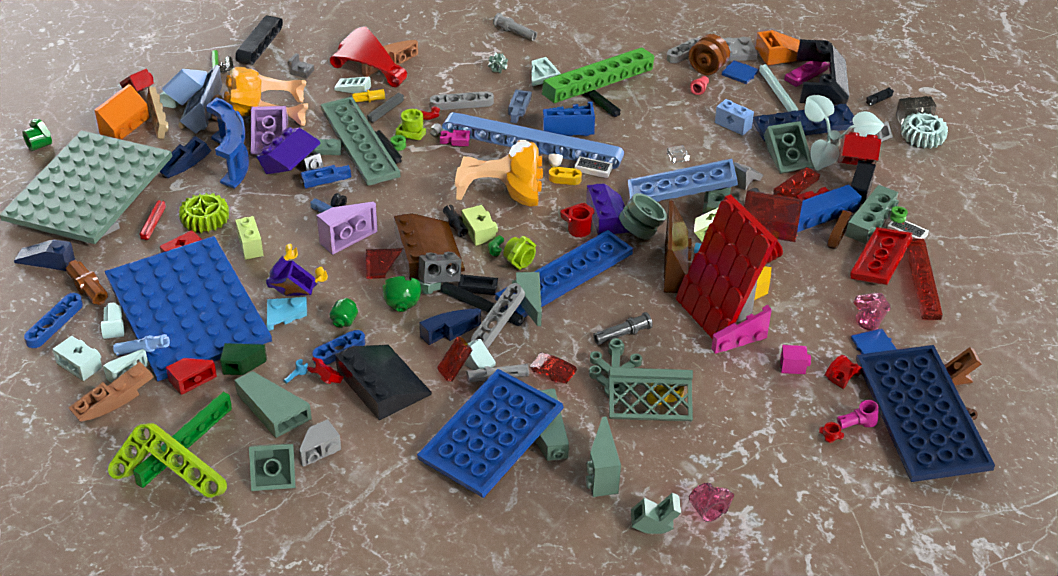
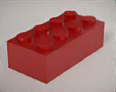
M856 132L845 134L840 144L838 163L857 165L858 161L861 160L876 164L879 160L882 139H878L877 135L867 134V137L859 136L860 133Z

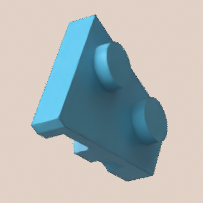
M306 297L267 299V329L269 331L274 329V325L281 322L288 324L295 319L307 316Z

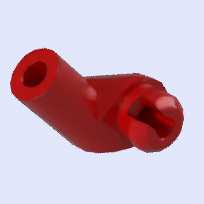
M433 106L431 107V112L421 111L423 120L438 118L440 108Z

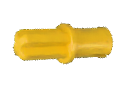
M368 89L367 92L353 93L352 97L355 102L368 101L371 103L374 100H385L384 89L369 91Z

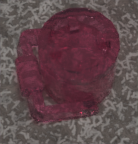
M881 293L857 295L853 302L859 310L856 314V322L860 327L869 331L876 330L891 309L890 304Z
M703 483L690 493L689 502L704 521L711 522L722 514L727 513L734 494L727 488H714L711 483Z

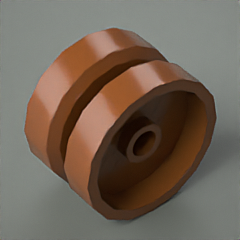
M707 34L691 47L688 57L690 64L698 73L713 75L729 60L730 49L726 41L720 36Z

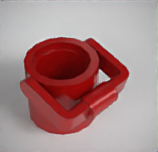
M579 203L560 211L561 218L568 222L569 234L582 238L591 233L592 215L595 213L592 207L586 203Z

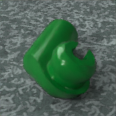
M501 235L495 237L487 245L491 256L497 257L502 251V248H499L504 243V238Z

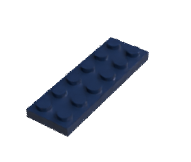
M847 104L834 105V113L827 116L831 130L843 131L854 125V115ZM805 110L753 117V124L764 142V134L768 126L801 121L805 136L828 133L825 118L821 122L810 121L805 115Z

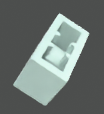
M70 336L53 348L56 363L82 381L102 368L100 353L96 349L87 346L84 341L78 340L73 336Z

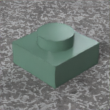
M420 279L418 280L421 284V292L424 294H432L433 291L441 289V282L423 283Z

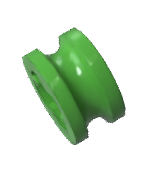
M395 135L391 137V143L397 151L406 148V138L404 136Z
M901 206L893 207L890 219L897 223L905 222L908 210Z

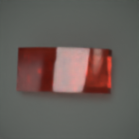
M540 353L530 366L533 372L546 374L550 377L551 381L566 384L577 371L576 366L546 353Z

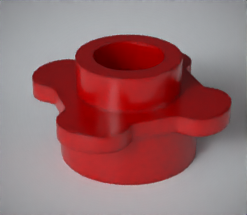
M828 422L824 427L819 428V433L823 434L825 441L828 443L844 438L840 425L835 422Z

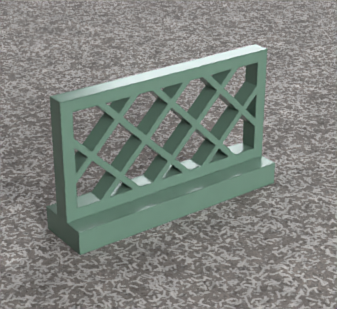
M610 367L608 374L609 419L692 421L693 370ZM614 384H622L627 390L619 396L614 391ZM637 384L643 385L647 389L641 397L633 390ZM657 385H663L668 392L660 397L653 389ZM678 386H687V394L682 398L674 391ZM629 392L638 399L631 406L622 399ZM649 393H652L658 399L653 406H650L643 399ZM670 393L679 400L673 407L664 400ZM619 401L627 408L624 413H614V405ZM639 402L648 409L644 414H638L633 409ZM660 402L669 410L664 415H659L654 410ZM682 403L688 409V415H679L674 409Z

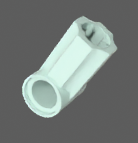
M108 303L104 307V321H101L103 339L124 337L122 309L116 303Z

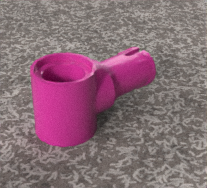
M865 400L860 403L859 408L855 409L854 412L838 416L837 423L840 425L841 430L857 424L868 428L876 426L878 423V404L872 400Z

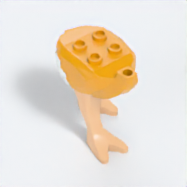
M235 67L230 71V75L226 77L228 91L224 92V101L231 104L233 109L238 111L241 116H250L251 107L278 106L261 100V92L266 90L289 91L297 102L303 103V90L306 86V81H281L262 76L253 69ZM308 103L286 107L288 116L300 126H305V114L308 109Z
M518 140L512 146L509 154L499 160L483 161L463 156L461 166L457 168L455 187H457L456 199L462 200L468 186L474 179L493 177L499 178L506 185L508 193L513 200L529 207L538 206V192L542 191V181H539V179H543V168H540L542 166V156H539L538 147L534 142Z

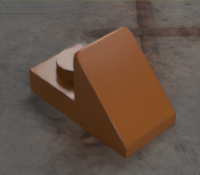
M969 347L944 366L954 385L973 383L969 373L981 366L982 363L975 350Z

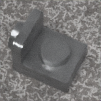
M297 53L288 60L290 75L307 79L314 71V65L300 62L299 54Z
M314 151L299 162L305 165L306 171L324 167L320 153Z

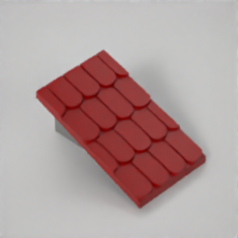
M731 194L725 196L724 200L720 202L713 222L709 224L700 249L695 254L688 274L684 276L675 298L712 339L713 334L733 323L746 319V316L752 313L757 280L778 241Z

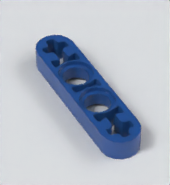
M70 293L62 298L24 334L26 345L29 348L42 346L82 308L81 296L78 293ZM58 313H65L64 315L56 316ZM45 325H52L51 327L43 328Z

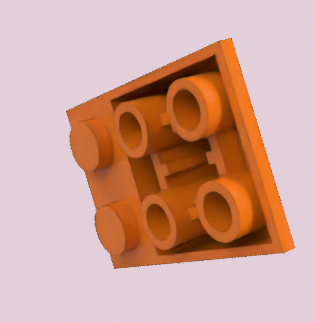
M773 30L757 32L755 49L767 65L796 61L800 41Z

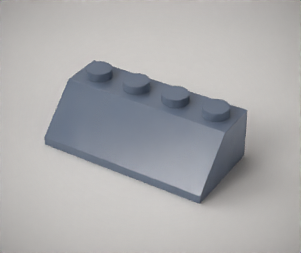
M215 65L207 73L203 87L189 99L180 119V122L195 134L200 130H205L209 124L208 120L212 114L207 112L206 105L213 100L214 95H221L222 80L218 65Z

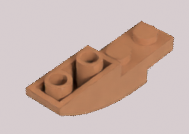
M417 40L401 41L383 46L397 65L418 55ZM361 63L362 75L365 77L379 71L377 68Z
M139 362L108 386L102 382L68 408L80 422L103 416L139 396L140 394L137 389L154 377Z

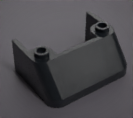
M800 39L796 61L828 62L829 74L821 75L819 83L803 82L799 103L806 104L807 97L820 95L828 98L833 105L847 104L849 87L844 57L827 40Z

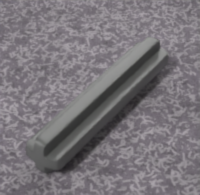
M400 93L395 94L367 115V120L371 123L377 121L403 102L404 95Z

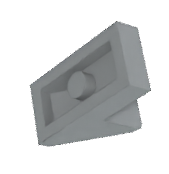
M737 162L733 163L738 187L746 190L754 179L761 181L762 173L752 167Z

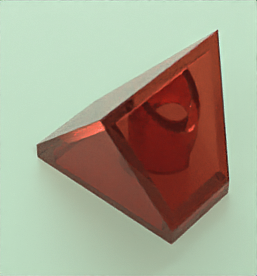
M404 248L366 249L367 279L386 278V274Z

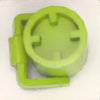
M418 109L403 111L401 113V124L396 128L395 135L421 140L426 134V128L423 127L422 112Z
M521 236L520 239L513 237L504 247L503 256L515 268L521 270L532 263L537 245L525 236Z

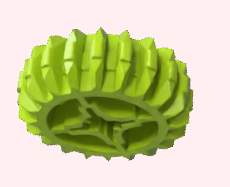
M206 192L202 195L200 193L197 196L192 195V198H186V201L182 202V206L179 207V218L183 227H186L188 231L193 230L195 233L197 231H200L201 234L204 231L208 233L210 230L216 231L217 227L222 228V225L226 224L227 219H229V207L225 199L221 198L220 195L215 196L214 193L209 195Z

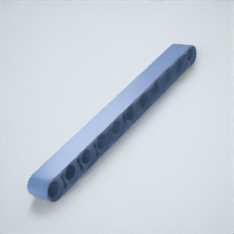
M455 112L450 113L442 124L443 129L452 133L453 130L470 131V139L512 147L518 140L534 142L540 154H559L564 159L577 161L579 156L613 163L612 169L619 167L624 156L623 149L618 146Z

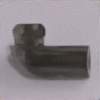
M227 56L225 64H218L220 73L226 74L234 68L232 57Z

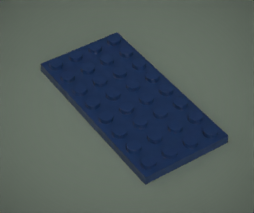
M934 345L857 355L856 362L862 367L861 373L874 402L878 404L879 413L911 482L994 471L995 464Z

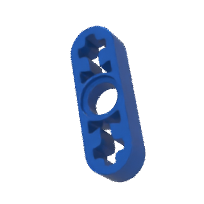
M360 330L350 331L313 350V357L322 359L324 364L328 365L336 361L335 354L352 346H365V334ZM337 346L344 347L342 350L334 349Z

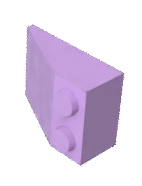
M286 106L251 107V155H259L262 152V148L270 145L274 138L283 134L282 131L288 128Z
M367 202L332 207L318 214L317 222L320 244L333 255L378 232L376 203Z

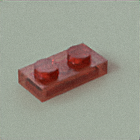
M456 337L437 367L446 381L453 382L473 351L462 337Z

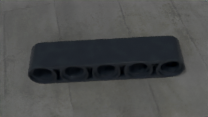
M266 15L238 48L236 61L253 65L281 31L283 26L282 18Z

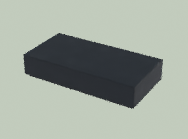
M461 274L458 287L474 294L495 295L498 278Z

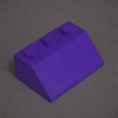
M289 127L282 131L283 134L274 138L270 145L262 148V152L256 157L266 174L286 172L292 170L321 144L320 141L300 127L293 129Z
M605 183L587 185L586 203L594 209L595 213L592 215V220L597 234L600 235L607 230L613 234L629 233L619 219V214L625 207L621 195Z

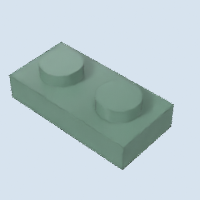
M318 139L321 144L313 150L320 153V155H341L342 141L341 139Z

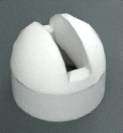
M549 154V164L553 167L561 165L563 156Z

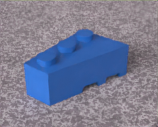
M592 101L587 102L585 106L579 107L578 104H573L572 108L564 109L563 106L543 109V131L565 136L594 135L595 114Z

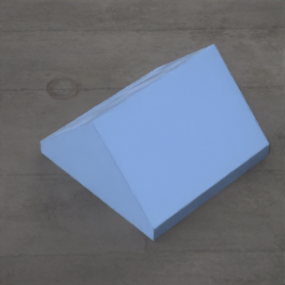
M182 69L162 90L180 105H184L203 87L207 72Z

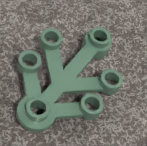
M618 338L612 339L609 342L608 352L612 355V367L635 368L641 366L642 356L640 354H632L630 361L620 367V356L624 353V343ZM593 351L590 354V362L595 365L589 368V376L605 387V394L609 398V382L601 374V369L609 374L611 366L602 359L600 352ZM614 384V391L620 396L625 392V387L622 384Z

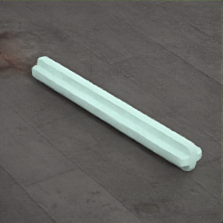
M766 64L760 65V73L787 111H798L797 106Z

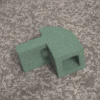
M671 493L659 504L643 498L631 509L632 527L647 534H663L674 529L673 520L681 514L679 495Z

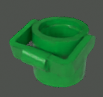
M32 119L29 123L31 128L22 131L24 141L30 151H35L52 144L51 133L40 119Z

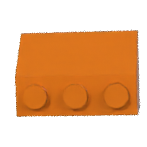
M129 84L95 109L100 135L121 140L150 118L147 103Z

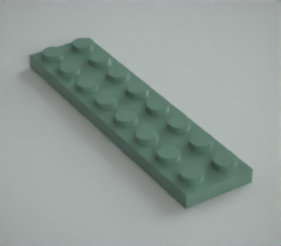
M353 97L321 104L323 114L337 137L341 139L342 145L367 186L401 177L400 170Z

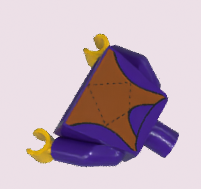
M287 244L285 247L286 255L281 256L269 272L270 277L267 278L266 284L268 288H275L285 296L311 295L313 288L318 285V281L324 282L327 280L326 270L324 271L323 267H318L315 269L316 277H314L293 260L289 261V259H295L298 256L297 247L292 250V244Z

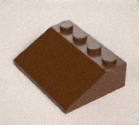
M669 200L665 236L664 292L678 293L683 278L688 274L692 262H688L691 261L692 250H688L691 249L692 238H688V229L673 200Z
M413 213L394 216L395 235L410 280L411 278L419 279V255H426V253L440 255L444 254V252H454L461 258L448 221ZM461 261V272H463L465 267L463 261ZM452 263L448 264L446 269L450 268ZM431 264L428 270L432 269L434 264Z

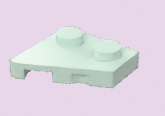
M547 57L532 61V86L543 84V80L561 74Z

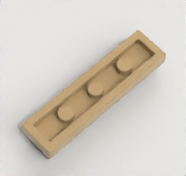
M148 87L146 101L157 138L164 139L165 132H168V122L165 121L166 115L163 112V104L160 103V94H157L156 87Z

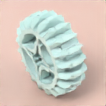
M917 112V114L912 113L911 116L908 115L904 119L901 126L902 138L906 139V142H911V145H916L917 148L920 146L931 149L932 147L937 148L938 145H942L945 142L948 127L946 122H943V119L938 118L937 115L933 116L925 112L923 114Z

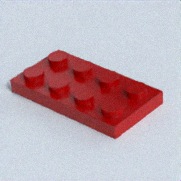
M876 227V230L850 272L851 279L887 285L913 239L912 233Z

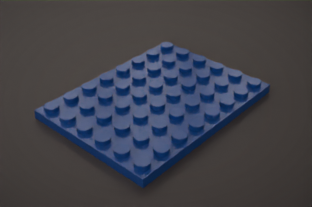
M215 236L105 271L106 278L136 339H143L149 335L155 337L163 334L169 337L170 344L168 347L157 348L152 352L146 351L148 363L157 382L168 378L167 366L183 358L220 360L225 343L265 344L272 341L269 330Z

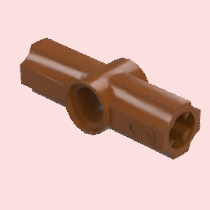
M73 260L69 262L66 272L74 281L79 293H84L93 304L101 305L105 303L108 294L100 285L96 274L93 271L89 272L81 261Z

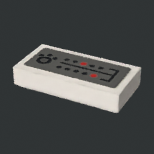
M579 156L574 169H578L584 174L608 178L613 163Z
M891 221L887 226V229L912 233V242L919 245L928 236L929 230L908 221L903 223Z

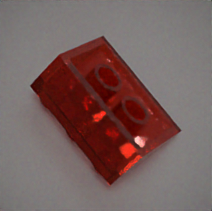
M747 191L744 207L778 240L796 241L803 199Z

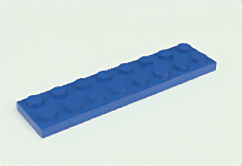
M607 230L536 270L535 272H539L541 307L633 254V248ZM505 289L495 294V300L498 301ZM519 304L514 312L524 317L528 316L527 312Z

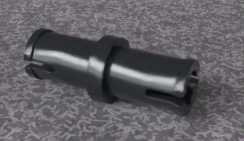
M453 205L445 206L443 213L448 218L449 225L455 229L459 237H462V234L465 236L468 233V228L463 223L462 216L457 214Z

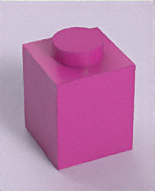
M782 345L780 355L781 373L806 374L807 366L811 365V355L807 354V346Z

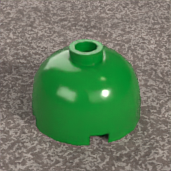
M405 276L389 278L385 280V285H382L383 298L391 308L396 309L398 312H405L418 303L421 295V284L414 278H411V281L405 280Z

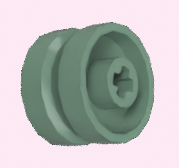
M641 193L634 194L629 200L628 205L619 214V219L623 226L629 232L642 239L652 238L657 232L658 227L663 224L667 217L665 210L658 202Z

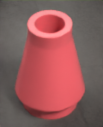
M702 76L692 81L690 84L691 92L695 95L703 94L709 79L706 76Z

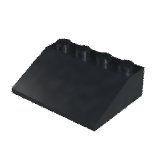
M389 344L352 346L335 354L337 372L344 376L343 379L379 421L432 395L429 388Z

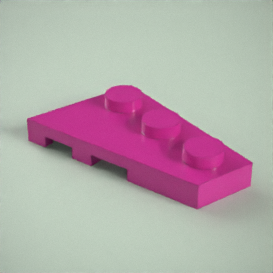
M769 305L762 307V312L756 315L751 313L746 316L744 322L738 325L733 323L713 334L711 347L713 352L716 354L767 338L772 309Z

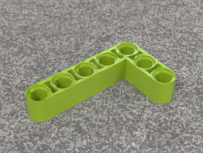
M154 423L136 426L108 466V473L112 478H127L134 474L133 470L138 464L142 463L150 452L206 497L211 498L222 495L227 489V482L221 475ZM146 428L149 430L148 439L144 435ZM162 442L166 444L165 452L161 449ZM133 446H135L137 450L136 456L132 454ZM178 455H181L183 458L182 465L177 461ZM120 464H122V465L124 466V472H123V473L120 472V469H119ZM195 468L200 472L199 478H196L194 475ZM212 481L217 485L216 492L211 489Z

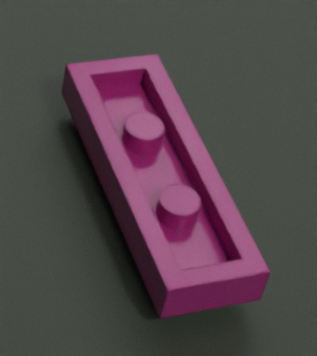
M809 61L785 74L784 80L797 87L828 70L829 64L826 62Z

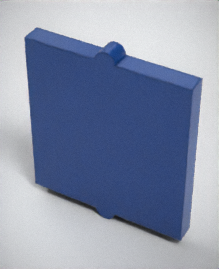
M734 60L730 65L726 66L722 75L747 84L751 79H754L759 69Z
M883 329L851 335V339L857 347L856 350L860 351L861 354L897 350L891 342L892 339L886 335Z

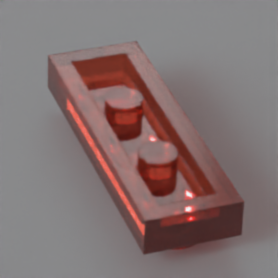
M805 167L774 188L773 195L788 202L820 179V174Z

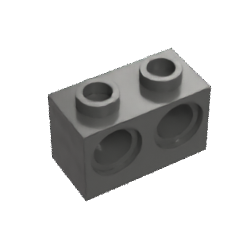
M444 252V254L440 255L436 253L419 255L418 278L423 283L460 281L462 259L454 252ZM452 263L451 267L446 269L447 265ZM434 264L433 268L428 270V267Z

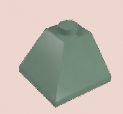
M293 444L252 445L249 447L251 491L296 488Z

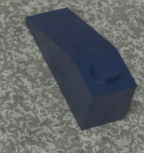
M53 239L22 248L14 259V263L66 271V267L69 265V262L75 260L71 242Z

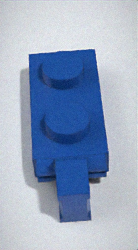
M331 165L300 173L305 188L351 178L349 165L342 167Z

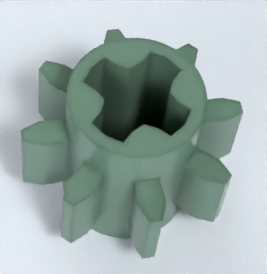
M495 52L494 57H489L488 67H491L492 72L501 73L502 69H507L508 59L505 58L503 53L497 54Z

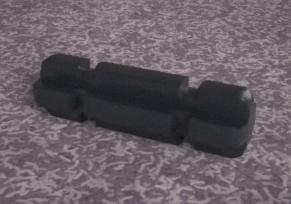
M888 87L866 98V103L872 106L893 96L894 90Z

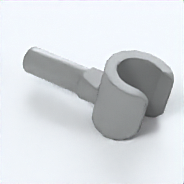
M436 123L431 127L433 130L430 134L437 136L441 131L446 130L439 123Z

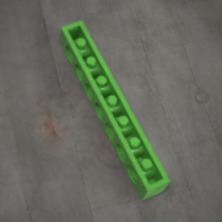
M641 47L543 80L542 95L551 102L557 103L653 69L655 56Z

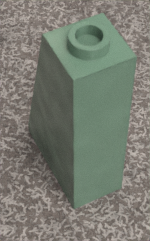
M252 371L235 380L237 395L275 438L312 419L311 408L308 402Z
M555 388L539 390L558 400ZM561 412L535 440L547 461L568 458L569 442Z

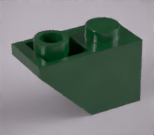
M225 343L220 360L223 375H244L267 362L265 344Z

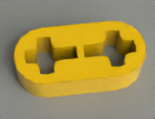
M553 167L549 170V180L557 184L578 185L582 181V172L574 168Z
M657 385L653 389L660 397L668 392L663 385ZM678 386L674 391L682 398L685 387ZM652 393L647 395V401L650 404L654 405L658 401ZM671 393L664 399L667 403L678 401Z

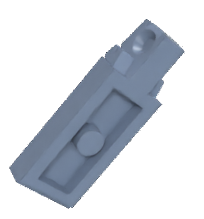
M515 90L508 107V115L511 116L510 123L517 124L519 116L523 117L525 115L532 92Z

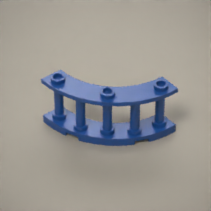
M216 97L206 105L207 112L217 116L219 128L211 136V140L220 144L215 149L216 155L225 158L227 162L228 172L220 180V183L235 189L242 182L249 168V155L244 145V121L240 113L235 111L231 104Z

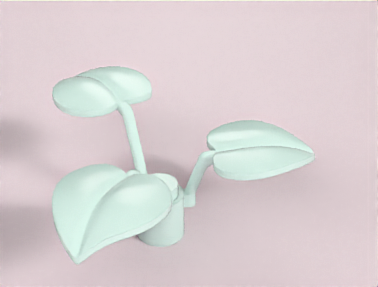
M820 95L807 97L805 104L806 117L813 122H821L825 118L828 130L826 141L820 139L811 146L810 156L814 168L819 171L838 160L840 140L852 129H854V132L860 133L859 136L867 137V134L876 135L883 128V122L870 112H859L853 117L854 125L850 126L843 134H840L836 130H831L829 118L827 117L834 113L833 103L828 98Z

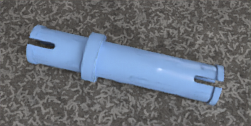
M166 334L155 337L149 335L139 340L115 343L113 351L117 353V356L131 354L141 349L152 352L157 348L168 347L170 340Z

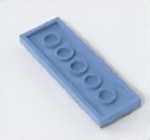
M732 159L628 180L630 199L634 194L641 193L651 197L656 202L738 185Z

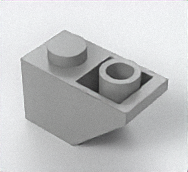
M328 419L308 428L299 449L301 465L303 467L341 450L340 435Z

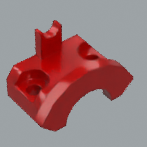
M840 355L830 364L824 376L844 389L853 375L859 376L862 374V367L851 362L847 356Z

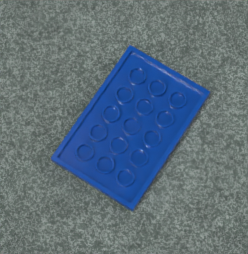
M497 369L417 454L418 459L484 498L564 409L563 403Z

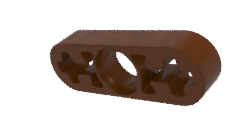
M842 211L830 234L828 247L838 248L847 231L848 222L852 218L853 212Z

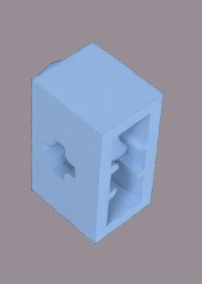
M725 99L716 107L715 123L743 136L752 128L754 111Z

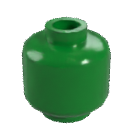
M343 298L335 302L329 313L333 325L343 328V326L350 327L358 315L357 305L354 301Z

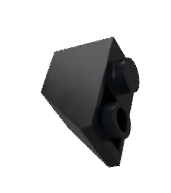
M859 160L851 187L862 196L860 203L863 204L871 192L876 164Z

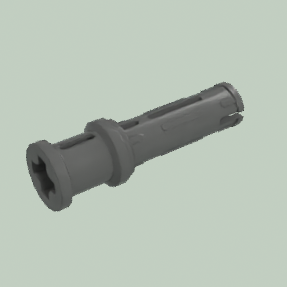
M644 312L636 318H628L622 324L593 333L595 343L597 342V345H600L626 334L635 335L640 330L651 329L653 326L650 315Z

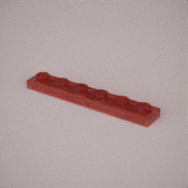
M913 238L906 251L921 318L923 320H941L943 313L925 239Z

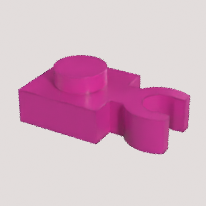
M453 130V133L441 131V144L452 142V146H469L470 131Z

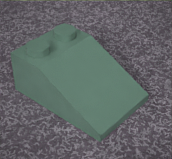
M801 121L767 127L764 139L768 152L780 174L814 168Z
M607 416L602 417L590 451V461L586 463L589 474L586 476L587 489L591 488L593 497L619 494L621 463Z

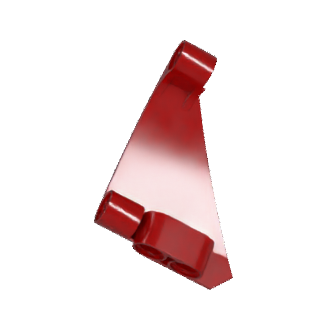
M366 26L355 29L339 44L338 51L330 57V63L335 68H341L348 60L377 68L385 75L389 85L395 88L400 86L408 74L404 68L394 63L382 44Z

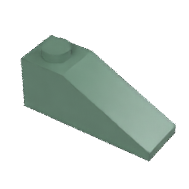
M516 272V280H512V284H519L525 292L524 299L520 305L537 326H541L542 309L539 272Z

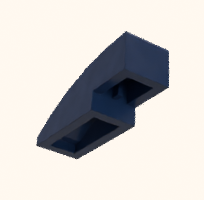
M194 136L185 146L179 144L171 152L172 158L159 172L167 178L178 175L196 165L212 150L204 141Z
M479 308L463 309L430 317L419 322L420 337L428 345L444 337L451 341L480 326L481 310Z

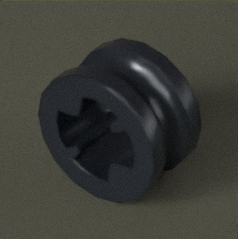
M339 193L334 194L330 206H346L347 197Z

